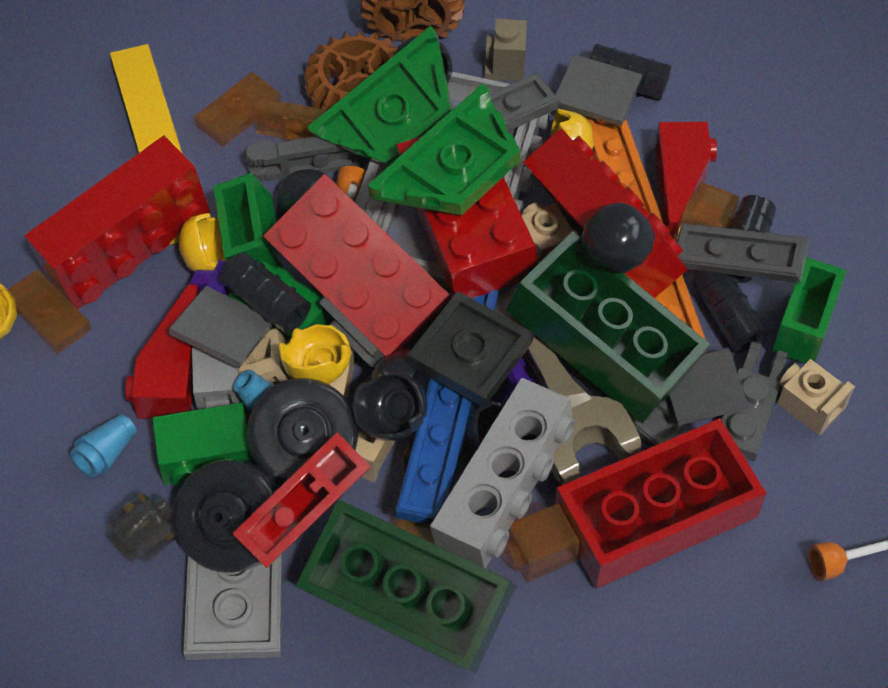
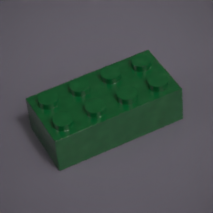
M573 231L519 283L506 308L507 312L610 398L621 403L626 411L642 424L688 375L710 345L709 342L627 275L618 273L605 266H597L586 256V252L582 248L581 238Z
M339 499L296 584V587L475 674L517 587L511 580Z

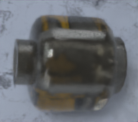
M137 493L109 518L111 531L107 534V537L128 561L132 562L137 558L142 562H149L177 537L172 522L174 509L160 494L152 500L144 493Z

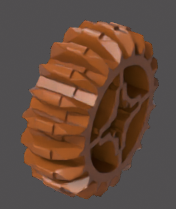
M360 0V11L362 12V18L367 22V28L375 29L378 37L389 36L392 42L395 40L406 41L412 36H419L430 26L438 36L448 37L449 31L457 29L458 23L462 19L465 0Z
M361 30L357 36H349L344 31L339 40L329 36L327 46L317 44L315 54L309 55L308 67H306L304 72L306 95L309 101H312L315 112L325 113L391 59L397 47H393L390 38L379 41L376 32L370 37H365ZM331 77L337 80L335 86L329 82Z

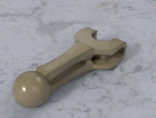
M517 287L509 288L499 293L495 312L528 329L506 311ZM533 334V343L522 357L530 367L540 386L571 398L572 417L576 420L575 428L569 441L566 444L560 443L553 454L554 463L550 473L558 486L579 478V463L575 455L585 445L598 443L608 446L619 460L641 452L640 436L624 406L607 397L588 395L562 366L553 349Z

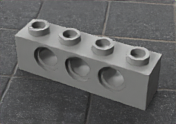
M524 378L520 379L430 525L435 545L485 569L493 556L498 558L503 553L509 539V528L515 518L521 519L526 514L532 500L531 491L538 480L544 481L549 475L554 463L553 454L559 444H566L573 434L576 420L572 417L571 398ZM528 434H535L539 436L536 439L529 441L521 439L523 436ZM504 471L517 472L514 476L509 478H502L498 476L500 473ZM482 508H492L495 510L487 516L475 514Z

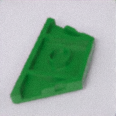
M430 26L312 122L307 127L315 137L383 166H390L399 158L396 144L423 136L453 110L439 39L435 30Z
M482 83L367 185L369 196L374 200L463 215L521 161L520 149L513 135L508 133L506 122L500 110L497 111L492 103L488 87Z

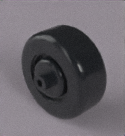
M290 379L270 388L255 404L248 422L247 444L252 461L283 485L337 432L356 451L358 425L355 423L350 403L337 389L315 379Z
M219 460L198 468L183 483L175 501L173 519L179 543L193 561L211 571L234 573L261 565L262 563L234 536L233 532L282 485L256 463L247 460Z

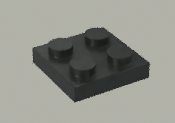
M457 291L409 352L408 364L485 407L533 343L534 333Z

